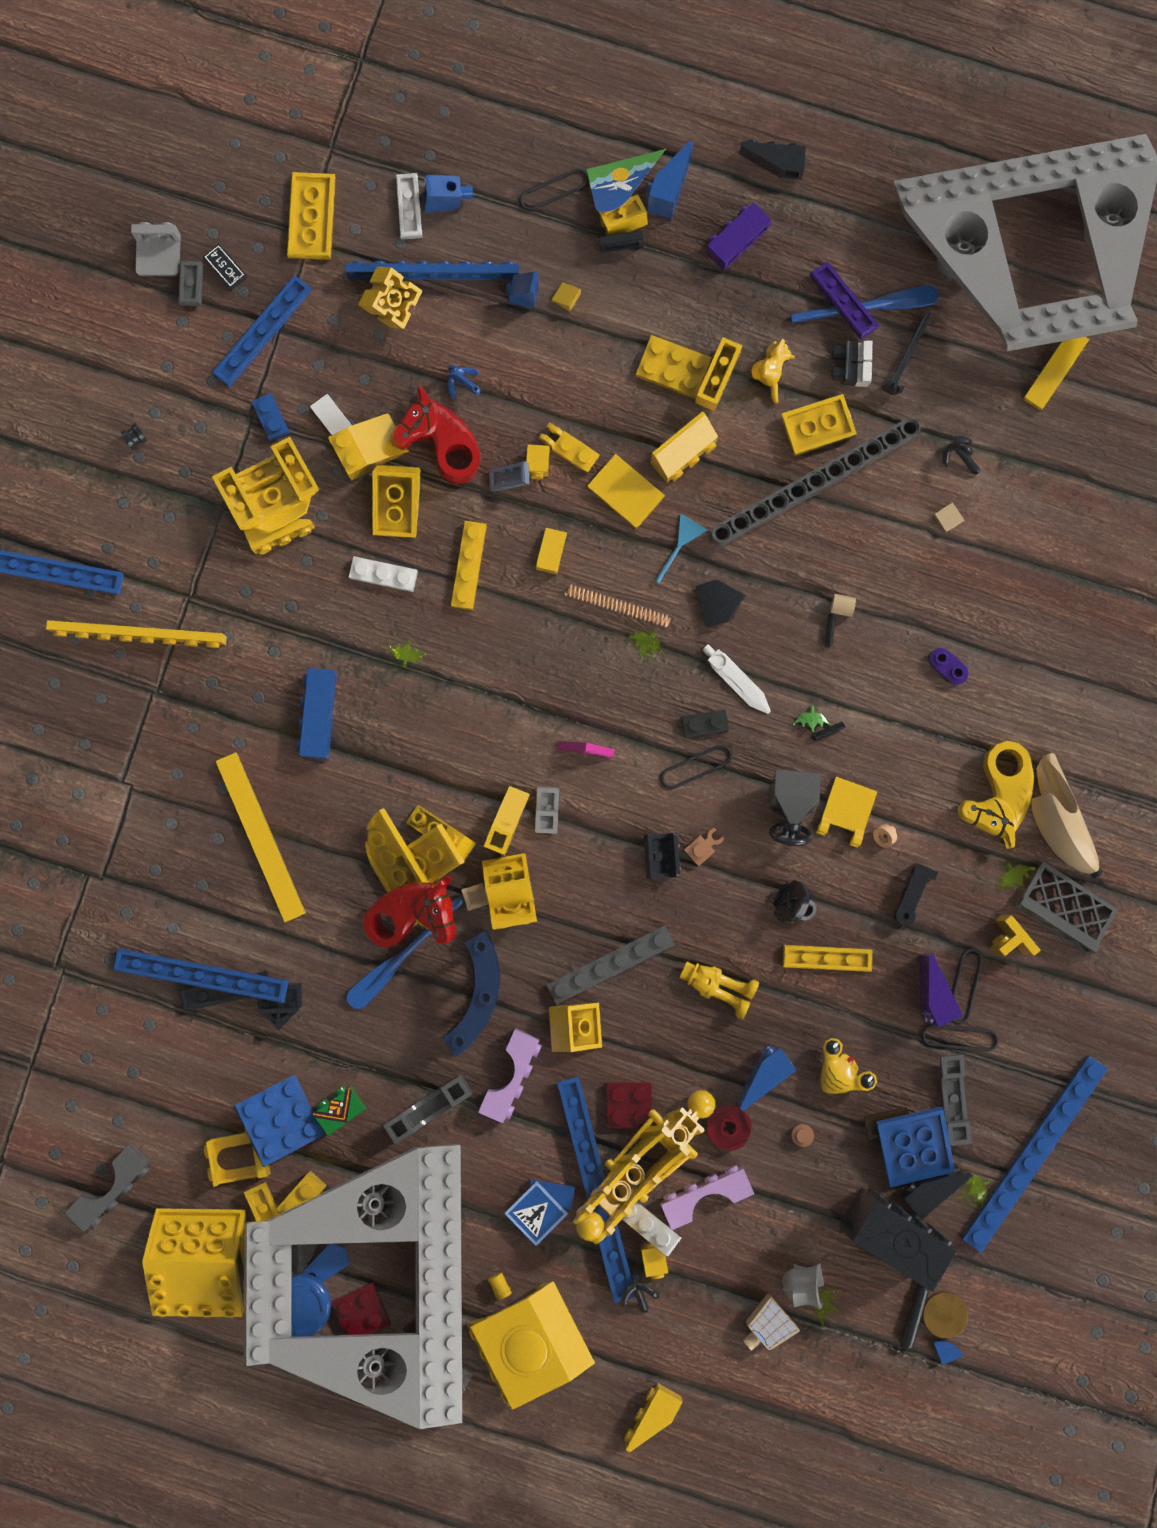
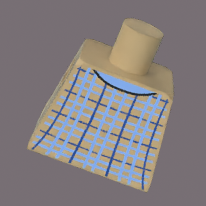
M768 1293L747 1319V1326L752 1332L743 1341L751 1351L761 1342L768 1350H772L797 1334L800 1330Z

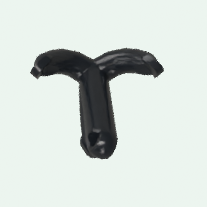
M965 436L955 437L953 442L947 445L943 451L945 467H948L950 453L954 450L973 474H979V466L970 457L973 454L972 448L966 445L972 444V440Z
M633 1273L631 1284L625 1288L620 1300L621 1307L627 1305L626 1303L630 1295L634 1292L641 1312L647 1313L649 1306L643 1291L652 1296L653 1299H659V1294L650 1285L640 1282V1275L638 1273Z

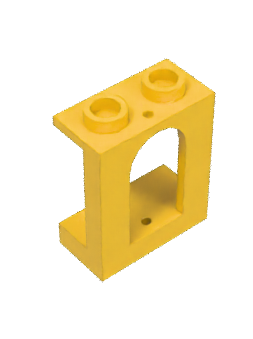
M246 1132L213 1138L206 1142L204 1155L206 1159H209L208 1178L210 1182L213 1181V1187L222 1183L254 1177L263 1178L271 1174L269 1165L262 1167L254 1148L256 1165L231 1170L223 1169L219 1165L217 1159L222 1149L251 1143Z

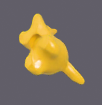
M783 338L778 342L773 341L766 350V359L756 362L751 371L754 379L761 381L764 385L771 388V398L774 404L778 403V381L781 376L782 365L784 361L795 358Z

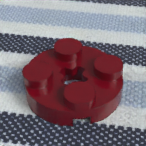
M727 1104L719 1106L707 1119L706 1128L707 1134L714 1145L724 1150L733 1151L746 1144L750 1137L752 1124L745 1111H742L736 1105ZM728 1121L730 1124H735V1127L732 1128L733 1132L730 1134L728 1131H723V1127H725V1123Z

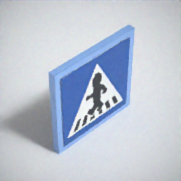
M537 1181L505 1212L507 1217L535 1246L568 1215L561 1205Z

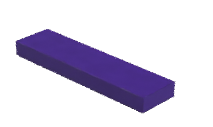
M829 262L810 272L811 279L860 340L878 329V323Z

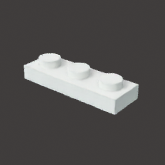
M353 556L349 578L414 592L418 570Z
M636 1202L631 1208V1214L622 1218V1220L663 1254L669 1256L681 1240V1237L639 1202Z

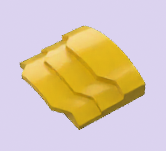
M290 437L270 446L274 453L273 456L238 474H235L232 467H229L212 476L240 530L253 528L270 533L288 525L307 513L311 497L319 491L316 482Z

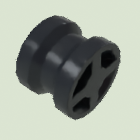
M136 423L132 424L130 429L121 431L122 436L132 450L136 449L138 444L148 441Z

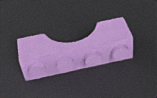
M515 1028L506 1048V1051L514 1061V1077L506 1086L500 1089H488L478 1113L501 1123L504 1122L505 1118L510 1119L515 1108L511 1106L514 1097L519 1099L523 1090V1086L520 1083L523 1077L528 1078L533 1067L529 1065L532 1056L537 1058L542 1045L538 1044L539 1038Z
M737 1165L730 1166L724 1170L725 1173L722 1175L712 1174L704 1178L705 1182L699 1185L692 1183L685 1186L683 1192L678 1194L671 1192L663 1196L664 1200L660 1201L671 1229L674 1230L692 1222L696 1203L706 1195L721 1194L729 1198L733 1203L754 1195L743 1167H737Z

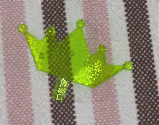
M653 630L651 635L641 632L629 636V638L637 640L636 646L642 644L641 656L650 649H652L651 654H654L656 650L663 654L660 641L654 638L657 633Z
M410 640L407 641L408 643L403 649H401L400 644H398L396 649L389 645L396 659L403 660L402 667L404 668L407 666V661L415 663L421 657L427 655L426 652L419 654L418 648L412 651Z
M1010 863L1006 864L1010 871L1003 875L1001 890H1004L1006 884L1012 888V882H1016L1024 888L1022 875L1028 878L1027 871L1035 870V867L1030 868L1019 864L1013 868Z
M972 1174L973 1177L966 1182V1184H971L970 1190L966 1195H977L975 1201L980 1200V1207L982 1208L988 1194L985 1185L989 1184L990 1180L987 1179L982 1182L978 1175Z
M837 1287L822 1292L820 1296L824 1303L822 1308H816L815 1312L822 1326L824 1325L823 1317L830 1318L826 1312H839L831 1303L832 1300L836 1301L832 1293L834 1290H837Z

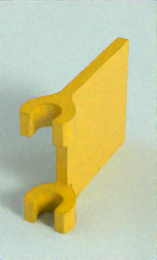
M835 777L816 833L825 836L830 824L853 832L849 845L858 848L862 843L877 791Z

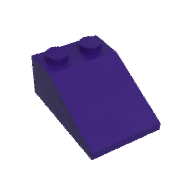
M923 953L920 955V1005L923 1009L920 1013L926 1023L929 1022L930 1025L940 1027L963 1016L934 954Z

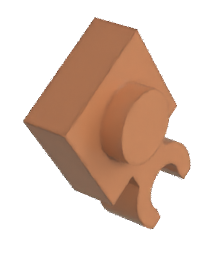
M715 828L707 833L705 840L700 835L684 849L697 866H700L715 852L711 846L718 845L724 840L723 837L717 841L712 839V834L716 831Z

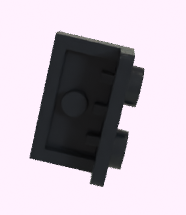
M677 833L644 835L646 879L680 877V841Z

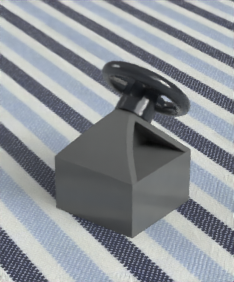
M775 771L770 785L769 810L783 819L784 822L770 827L769 835L773 840L789 846H802L812 841V832L807 827L801 825V823L813 814L820 799L821 773ZM783 829V832L776 833L777 830Z

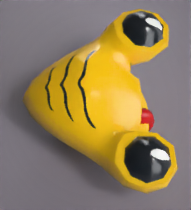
M830 1038L826 1040L823 1046L824 1061L821 1071L822 1091L828 1094H839L853 1090L869 1091L873 1089L877 1083L876 1075L871 1071L862 1072L860 1075H857L859 1068L855 1058L846 1054L839 1056L843 1047L839 1039Z

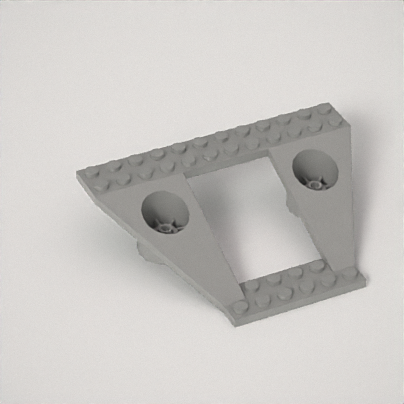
M1146 134L894 181L893 189L903 215L937 257L938 269L943 275L956 280L998 332L1006 351L1137 326L1138 320L1131 307V301L1157 182V154ZM1074 185L1084 221V240L1090 246L1102 294L1019 309L992 201Z
M461 1145L415 1147L268 1220L244 1222L245 1366L272 1364L418 1429L462 1423ZM382 1184L383 1186L377 1193L374 1192V1185ZM385 1191H387L388 1200H384L382 1197ZM384 1204H388L387 1209L384 1213L382 1211ZM357 1206H358L360 1209H362V1211H361L359 1214H358V1211H357ZM366 1214L369 1215V1224H364L361 1221ZM380 1214L382 1217L374 1222V1215ZM416 1242V1333L291 1337V1245ZM382 1348L377 1354H375V1349ZM386 1352H388V1361L382 1359ZM384 1366H388L385 1374H383ZM361 1369L363 1372L358 1377L357 1370ZM381 1375L382 1378L375 1383V1377ZM368 1376L369 1385H361L363 1380Z

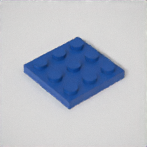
M296 1075L233 1106L262 1167L277 1161L324 1135L313 1115L314 1112Z
M942 1107L876 1121L886 1176L890 1187L955 1172Z

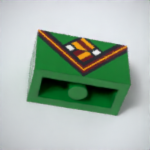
M344 1085L334 1093L336 1097L328 1102L325 1099L315 1106L317 1111L313 1115L328 1136L367 1108L353 1086L347 1089Z

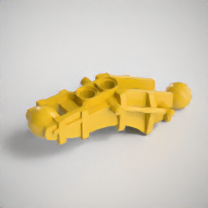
M704 1090L692 1093L687 1101V1112L682 1107L669 1112L664 1118L655 1109H651L648 1112L650 1118L633 1136L615 1160L608 1159L605 1162V1166L611 1172L599 1187L593 1190L591 1197L576 1211L577 1214L573 1223L576 1225V1231L582 1239L598 1244L606 1236L612 1235L615 1231L614 1227L622 1218L631 1214V1208L638 1199L645 1203L649 1198L647 1194L689 1158L695 1159L698 1156V1153L688 1143L695 1135L701 1134L704 1131L696 1121L699 1118H708L715 1110V1099L711 1093ZM653 1121L657 1124L656 1126L650 1125L653 1123ZM674 1132L678 1136V1141L674 1139ZM640 1138L641 1141L627 1155H625L626 1152L631 1148V1146L635 1144L636 1141ZM659 1141L668 1151L644 1174L643 1169L636 1165V1163ZM629 1171H630V1172L632 1173V1175H633V1180H632V1181L629 1179V1176H628V1172H629ZM615 1188H618L620 1192L619 1198L615 1194ZM597 1205L610 1216L605 1223L599 1214L592 1212Z

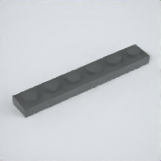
M664 925L547 984V987L557 1005L674 946L675 943Z

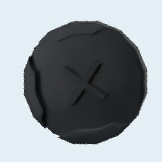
M792 880L790 884H784L774 899V916L785 924H793L800 919L804 921L810 920L817 911L816 903L810 899L808 887L796 880Z

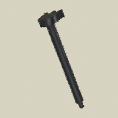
M927 311L926 315L922 317L892 379L888 377L885 380L882 389L886 393L897 395L903 392L905 387L897 385L930 320L931 311Z

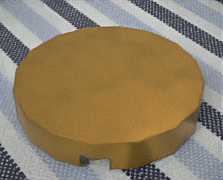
M940 1291L926 1300L922 1318L925 1326L932 1334L940 1338H952L964 1330L968 1322V1311L965 1303L957 1295L947 1291Z

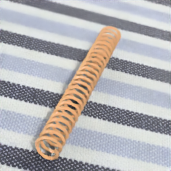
M572 584L569 586L567 593H565V596L569 594V597L573 595V598L577 597L578 600L581 598L582 601L585 600L586 602L590 599V604L594 601V605L598 603V606H601L602 604L603 608L606 606L607 609L610 607L613 610L615 607V612L619 609V613H621L623 610V614L627 612V615H630L631 613L632 617L635 615L640 620L644 616V621L648 618V622H650L652 619V623L656 621L657 625L660 623L663 626L665 622V628L671 618L668 619V615L664 617L663 613L660 618L659 612L656 616L655 611L651 614V609L648 613L647 608L643 611V607H641L639 610V606L635 608L634 604L630 608L631 604L628 603L626 607V601L622 605V600H620L618 604V599L614 602V598L610 600L609 596L605 601L606 596L603 595L601 599V593L598 598L597 592L593 596V591L589 594V590L584 595V588L581 593L580 587L576 592L577 587L574 586L572 590Z

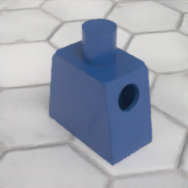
M426 175L422 190L424 213L458 209L461 199L473 198L472 185L461 186L458 176Z

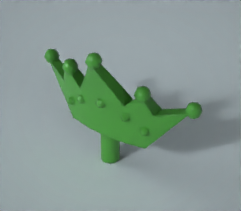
M810 706V713H802L792 723V725H795V723L801 722L802 727L807 723L811 728V732H814L817 723L821 728L823 723L828 724L829 727L831 726L822 713H814V706Z

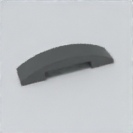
M963 1054L940 1056L941 1098L950 1146L972 1144L970 1121L967 1118Z

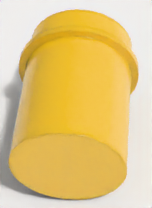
M502 1272L488 1279L497 1300H502L512 1294L511 1288L508 1286Z

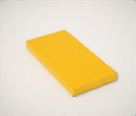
M292 172L287 247L288 258L331 260L335 174Z

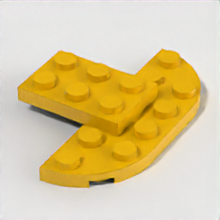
M384 808L376 812L369 821L366 829L368 830V841L365 842L366 853L372 868L387 893L405 884L416 882L434 883L464 863L463 858L442 824L437 825L407 846ZM418 920L415 922V924H419V925H421V926H424V925H423L422 923H420Z

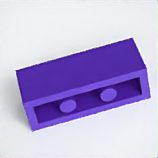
M754 202L749 207L747 205L744 206L734 221L729 220L723 226V231L718 236L716 234L713 235L707 242L706 254L723 271L770 228L772 220Z

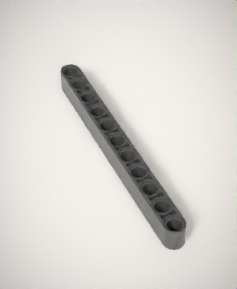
M907 418L717 524L712 530L711 542L717 547L726 546L910 443L920 431L919 422L914 418ZM904 427H911L913 434H907L904 431ZM885 437H892L895 444H888ZM866 448H874L876 455L868 454ZM848 458H855L858 465H850ZM829 469H837L839 476H832L829 473ZM810 479H818L820 486H812ZM791 490H800L802 496L794 497L791 494ZM775 499L780 500L783 503V507H774L772 501ZM761 510L764 513V517L761 519L756 518L753 511ZM741 520L745 523L746 527L738 529L735 527L734 522ZM723 531L726 533L727 538L720 540L716 537L715 533Z

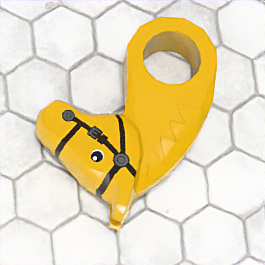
M1006 741L992 746L984 755L983 769L994 797L983 802L965 800L960 803L957 814L961 820L980 830L1003 838L1006 849L1015 847V831L1024 819L1030 805L1034 774L1028 751L1019 743ZM1001 751H1007L1016 757L1018 768L1013 776L1002 775L996 767V758Z

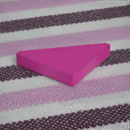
M558 741L557 749L561 751H577V753L596 754L608 758L614 757L615 749L584 742Z

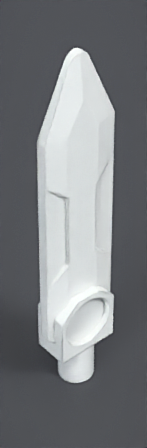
M708 644L702 651L709 657L707 661L716 673L750 707L767 714L770 713L764 693L725 653H722L719 649L715 651Z

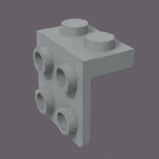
M148 222L132 224L131 233L137 241L136 273L139 276H178L180 273L181 234L177 227L169 222H162L160 225H152Z

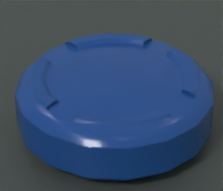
M302 1273L291 1275V1337L313 1336L324 1327L330 1317L332 1307L330 1292L325 1284L313 1275Z

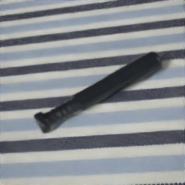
M921 1284L917 1287L900 1340L901 1347L908 1350L914 1347L929 1290Z

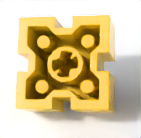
M377 267L370 280L373 287L371 290H365L358 305L370 314L379 315L377 319L389 328L404 329L411 316L408 309L410 306L416 305L422 290L411 282L402 281L404 277L393 268Z

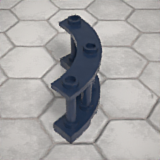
M483 931L465 943L473 960L475 989L472 1002L463 1020L443 1038L455 1057L465 1051L484 1030L492 1016L498 999L500 988L499 962L493 941L487 931Z

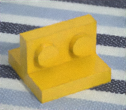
M1000 915L994 920L1005 933V935L1000 934L992 941L993 945L989 949L994 955L1006 956L1016 947L1022 955L1035 956L1041 951L1012 915Z

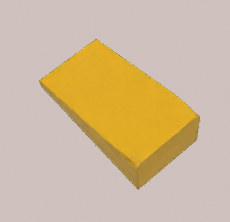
M550 528L545 529L536 570L557 575L567 532Z

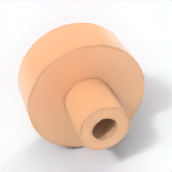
M887 824L880 825L873 833L876 843L884 848L890 847L897 840L896 829Z

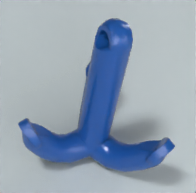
M456 365L448 366L447 369L450 375L447 378V388L453 399L456 398L455 380L473 394H480L481 389L463 375L476 376L479 373L478 370L469 367L457 368Z

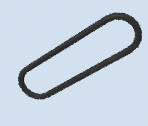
M577 168L528 189L521 194L520 205L525 210L532 211L576 192L588 184V174L585 170ZM582 172L586 177L583 185L534 207H527L523 204V197L526 194L570 174Z
M717 745L666 768L661 774V782L667 788H677L726 766L732 760V752L725 745ZM719 748H724L728 751L729 758L725 763L671 786L664 781V775L669 770Z
M975 948L966 949L960 958L953 988L954 998L965 954L970 951L976 952L979 956V964L966 1018L961 1021L953 1020L956 1024L965 1023L971 1014L983 959L981 953Z
M928 1025L921 1034L923 1042L931 1047L992 1051L998 1046L999 1042L998 1036L993 1030ZM929 1028L988 1032L994 1035L995 1044L991 1048L929 1043L925 1039V1032Z

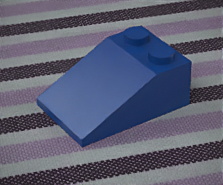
M689 141L655 175L653 183L649 182L645 203L648 204V213L672 220L691 161L693 142Z
M768 1045L760 1051L761 1056L757 1059L736 1102L742 1111L746 1110L796 1071V1068L778 1046Z

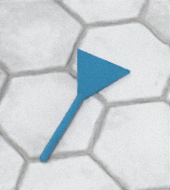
M680 513L678 545L655 580L656 583L661 581L680 548L708 531L706 528Z

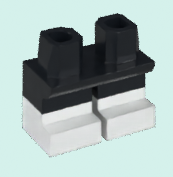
M846 341L845 345L833 346L832 359L843 360V366H832L831 379L842 381V385L868 387L872 377L873 341H863V343Z

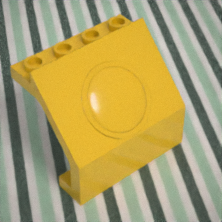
M554 1281L542 1283L536 1287L535 1292L493 1315L472 1320L467 1324L470 1330V1337L476 1342L480 1350V1356L486 1362L490 1370V1376L501 1392L502 1400L512 1410L572 1381L595 1363Z

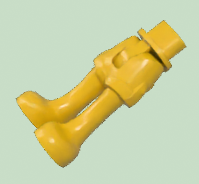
M686 962L680 978L688 981V985L690 986L691 984L692 987L699 991L701 996L708 999L713 996L730 1004L735 1009L736 1017L743 1020L750 1001L720 989L719 985L732 989L752 1000L760 982L751 980L748 983H741L721 974L722 970L715 966H699L698 963L695 966Z

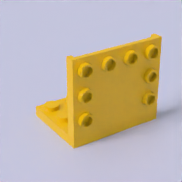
M155 1210L142 1260L152 1316L227 1318L243 1316L244 1309L237 1259L246 1220V1210Z

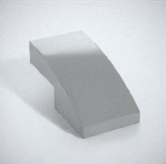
M537 786L535 833L557 834L559 787Z

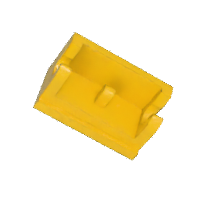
M638 194L630 197L622 206L609 212L599 211L602 228H605L606 236L627 234L648 225L647 211Z

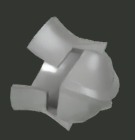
M794 1264V1268L787 1271L782 1278L784 1286L782 1290L786 1293L789 1300L793 1302L794 1307L811 1305L821 1309L824 1300L819 1299L818 1287L824 1286L821 1265L803 1267Z

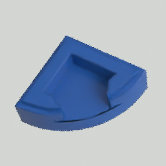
M944 1340L932 1341L942 1365L963 1357L961 1351L954 1344Z

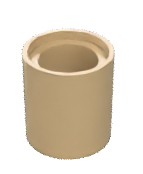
M834 594L830 613L852 617L856 598Z

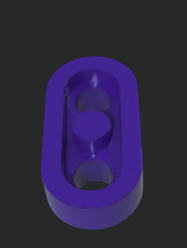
M937 648L930 653V666L950 684L960 685L967 680V667L947 649ZM938 655L944 656V662L938 660ZM956 669L961 672L960 677L955 676L954 671Z

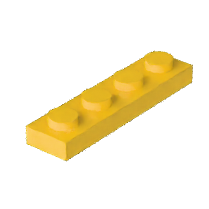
M465 521L451 607L473 610L487 524Z

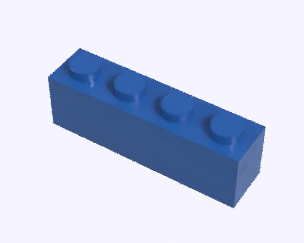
M308 668V673H304L303 687H306V693L301 698V708H304L303 717L299 719V730H302L301 739L297 740L296 747L297 752H300L299 756L303 758L329 760L337 673L334 670Z

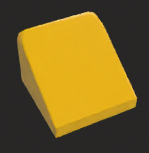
M562 282L551 301L570 312L581 295V289Z

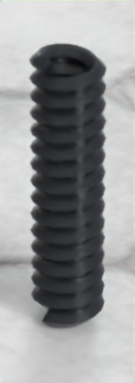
M836 614L828 615L827 634L824 645L827 648L833 646Z
M841 721L812 734L813 741L834 734L846 728V726Z

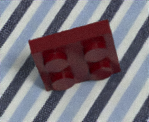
M607 1082V1128H641L650 1118L648 1112L652 1109V1083Z
M374 1282L332 1300V1306L345 1335L372 1334L391 1324Z

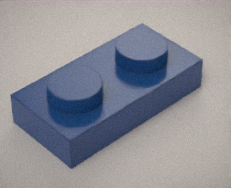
M272 393L252 401L270 442L290 434Z

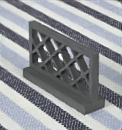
M1044 861L1039 865L1022 897L1014 905L1015 909L1087 955L1097 953L1101 946L1099 943L1118 911L1117 908ZM1043 870L1051 873L1053 882L1043 884L1041 878ZM1059 884H1068L1072 894L1062 896ZM1054 885L1057 897L1047 899L1044 887ZM1039 888L1042 901L1036 902L1028 896L1032 889ZM1085 895L1088 897L1090 906L1080 908L1077 896ZM1073 897L1076 909L1066 911L1063 899ZM1058 900L1061 913L1055 914L1050 911L1048 902ZM1103 907L1110 911L1106 919L1099 920L1096 908ZM1091 909L1094 922L1085 923L1082 911ZM1077 912L1080 925L1073 926L1069 923L1067 914ZM1096 924L1098 934L1095 939L1088 935L1086 926Z

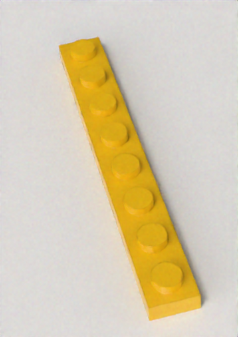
M47 620L46 626L47 630L53 632V636L67 637V634H75L76 638L88 639L89 635L97 636V639L110 640V637H119V641L132 642V638L141 639L140 642L154 643V640H161L162 644L176 645V642H184L185 646L197 647L198 643L206 644V647L219 648V645H226L227 639L223 633Z

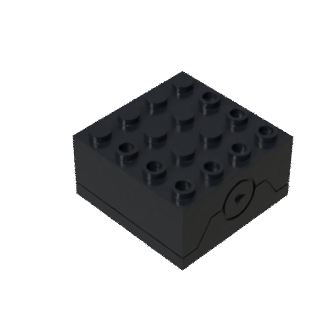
M861 1187L839 1224L840 1228L852 1242L934 1292L957 1253L952 1247L953 1242L938 1229L928 1223L925 1224L911 1212H905L901 1206L890 1199L886 1200L879 1192L870 1187L868 1191Z

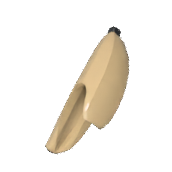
M1047 753L1042 756L1037 766V778L1041 796L1032 799L1033 816L1044 839L1058 857L1080 872L1088 873L1092 878H1097L1102 875V870L1099 867L1095 846L1055 754Z

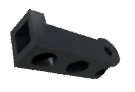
M914 863L894 911V919L898 924L908 926L915 921L916 915L914 911L928 879H936L937 871Z

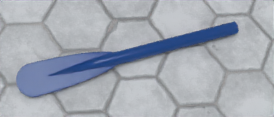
M926 285L894 292L875 300L861 303L866 310L916 308L935 304L939 294L936 288ZM835 307L790 314L791 323L840 314Z
M460 895L452 901L453 913L465 902ZM425 927L396 956L380 964L353 986L347 994L349 1005L355 1009L365 1007L392 978L401 962L432 934L431 931Z

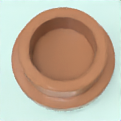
M799 1124L792 1130V1140L796 1145L806 1147L813 1142L814 1132L808 1125Z

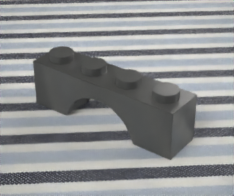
M460 1074L387 1121L383 1126L396 1145L435 1117L471 1096L473 1091L462 1074Z
M133 1143L128 1145L112 1162L115 1171V1181L112 1189L102 1196L85 1193L64 1214L83 1232L90 1228L94 1230L103 1221L101 1216L105 1211L110 1213L117 1206L118 1202L116 1200L121 1194L126 1196L134 1186L131 1183L137 1177L141 1179L150 1170L147 1166L152 1161Z

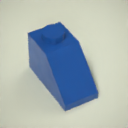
M529 272L513 275L512 282H508L506 288V295H509V303L535 308L539 291L538 273Z

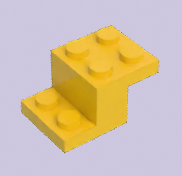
M526 854L482 861L493 930L537 922Z

